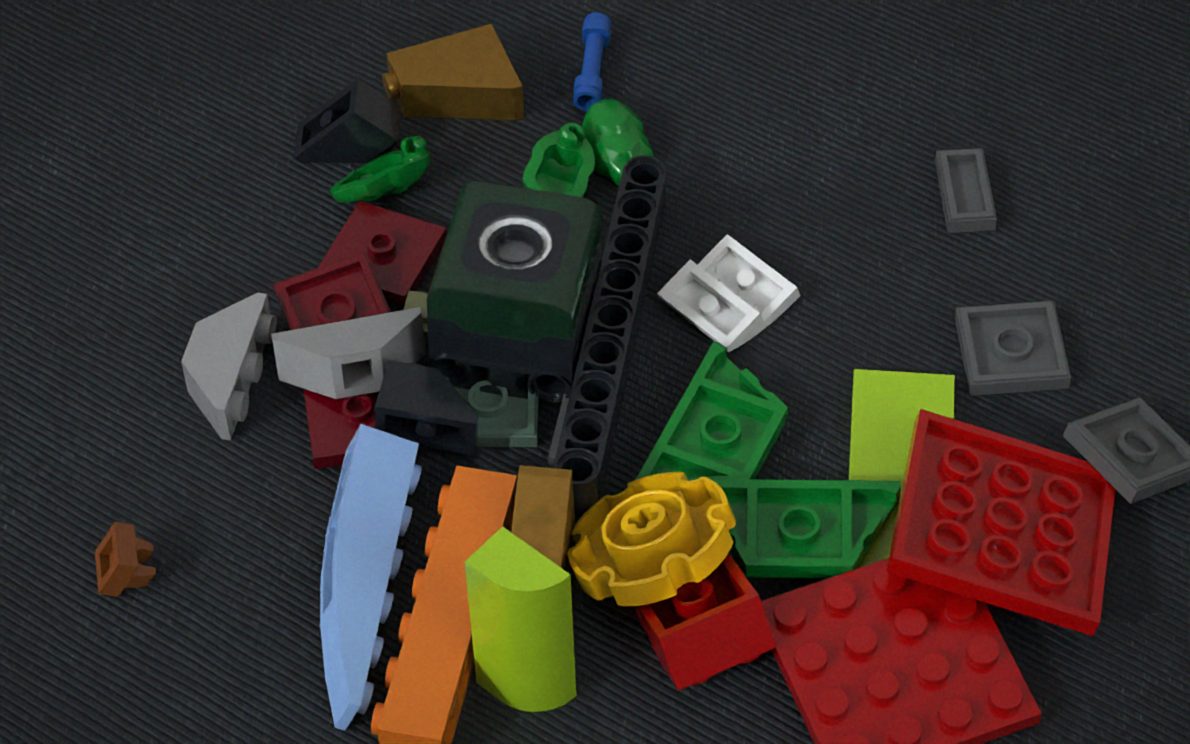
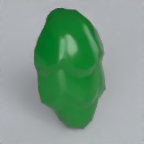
M613 98L600 99L589 107L584 116L582 127L585 130V138L591 144L594 152V171L597 174L608 177L619 186L626 162L637 156L648 155L654 157L651 145L644 134L643 123L630 107Z
M566 123L560 130L553 131L542 137L533 147L532 157L525 167L522 178L523 185L529 195L531 207L563 213L568 207L578 204L587 189L588 180L594 171L595 156L591 144L585 138V130L579 124Z
M421 136L404 138L400 144L401 150L391 151L351 171L330 189V194L336 203H354L359 201L371 203L388 194H400L406 191L424 175L429 166L430 151L426 150V140Z

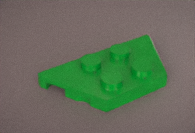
M713 341L636 479L666 472H684L688 481L696 480L703 476L710 479H756L787 421L788 407L774 393L763 389L759 379L747 368L741 371L726 357L727 349L721 343Z
M711 479L724 491L735 516L736 525L729 530L733 540L730 551L746 577L831 578L848 571H853L860 567L900 500V481Z

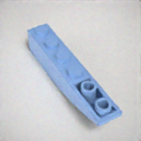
M360 424L345 452L326 531L320 583V630L325 679L334 727L344 731L356 713L365 714L372 697L374 684L366 680L369 668H375L383 648L384 638L376 635L379 623H385L393 602L394 594L386 591L389 579L394 580L403 557V550L396 548L398 536L403 537L412 516V507L405 505L407 495L414 493L422 470V466L415 464L419 443Z

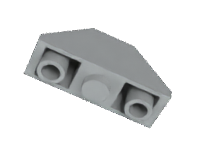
M257 292L196 322L181 360L189 395L221 439L231 440L237 422H244L249 408L248 392L251 383H257L260 380L263 369L262 353L265 344L273 343L271 334L276 333L277 318L270 313L268 296L265 293Z
M420 307L271 334L279 380L333 399L379 392L389 360L402 363H416L426 354Z

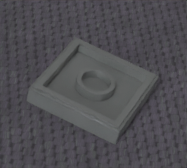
M1054 300L956 307L955 322L970 396L1069 389L1071 375Z
M1140 397L1070 422L1063 434V437L1130 504L1190 481V445Z

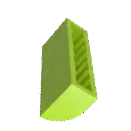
M502 526L464 562L476 682L498 700L514 709L527 712L553 710L567 704L577 696L571 574Z

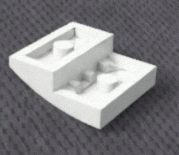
M728 234L698 265L690 259L657 293L662 301L713 341L721 343L727 349V352L740 347L760 333L800 297L798 288Z

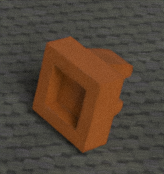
M114 522L95 550L98 594L118 597L124 588L146 587L156 574L155 567L144 566L139 563H146L154 548L150 542L135 537L134 525Z

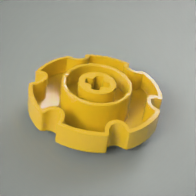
M684 472L659 473L629 482L627 484L628 487L623 492L613 496L605 495L592 505L573 528L571 535L576 545L567 552L569 563L581 588L593 599L599 601L606 597L614 596L618 606L647 605L677 595V589L689 582L699 583L709 576L722 563L732 548L733 540L729 530L736 525V519L724 491L710 478L703 476L696 480L688 481Z

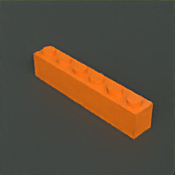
M456 465L451 485L444 484L442 486L438 501V514L441 515L438 527L431 526L426 538L425 556L429 557L426 568H418L413 581L412 599L416 600L412 613L405 612L401 619L399 644H402L399 657L392 656L387 665L385 688L389 690L385 703H376L372 715L371 734L378 735L379 744H452L475 663L464 562L502 526L511 532L517 475Z

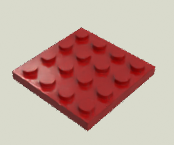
M920 409L913 426L886 572L1093 636L1101 620L1115 488L1088 461Z
M889 558L761 601L776 644V648L771 651L814 744H983L1040 724L1042 713L986 603L886 572Z

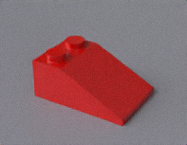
M729 553L722 563L701 582H689L677 589V595L647 605L632 606L661 665L678 691L688 686L702 684L719 672L738 664L752 662L761 654L776 648L760 597Z

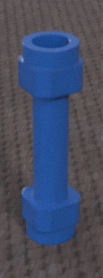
M590 13L583 22L582 43L585 46L582 71L581 75L575 78L573 88V104L583 111H588L593 103L602 99L603 80L599 77L603 48L609 45L611 35V20L603 13Z

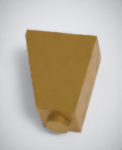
M492 24L386 53L388 73L382 74L383 85L387 97L391 100L396 99L398 104L401 105L404 117L519 120L524 118L522 84Z
M520 465L511 532L569 573L570 563L567 552L574 544L571 533L575 527L572 470Z

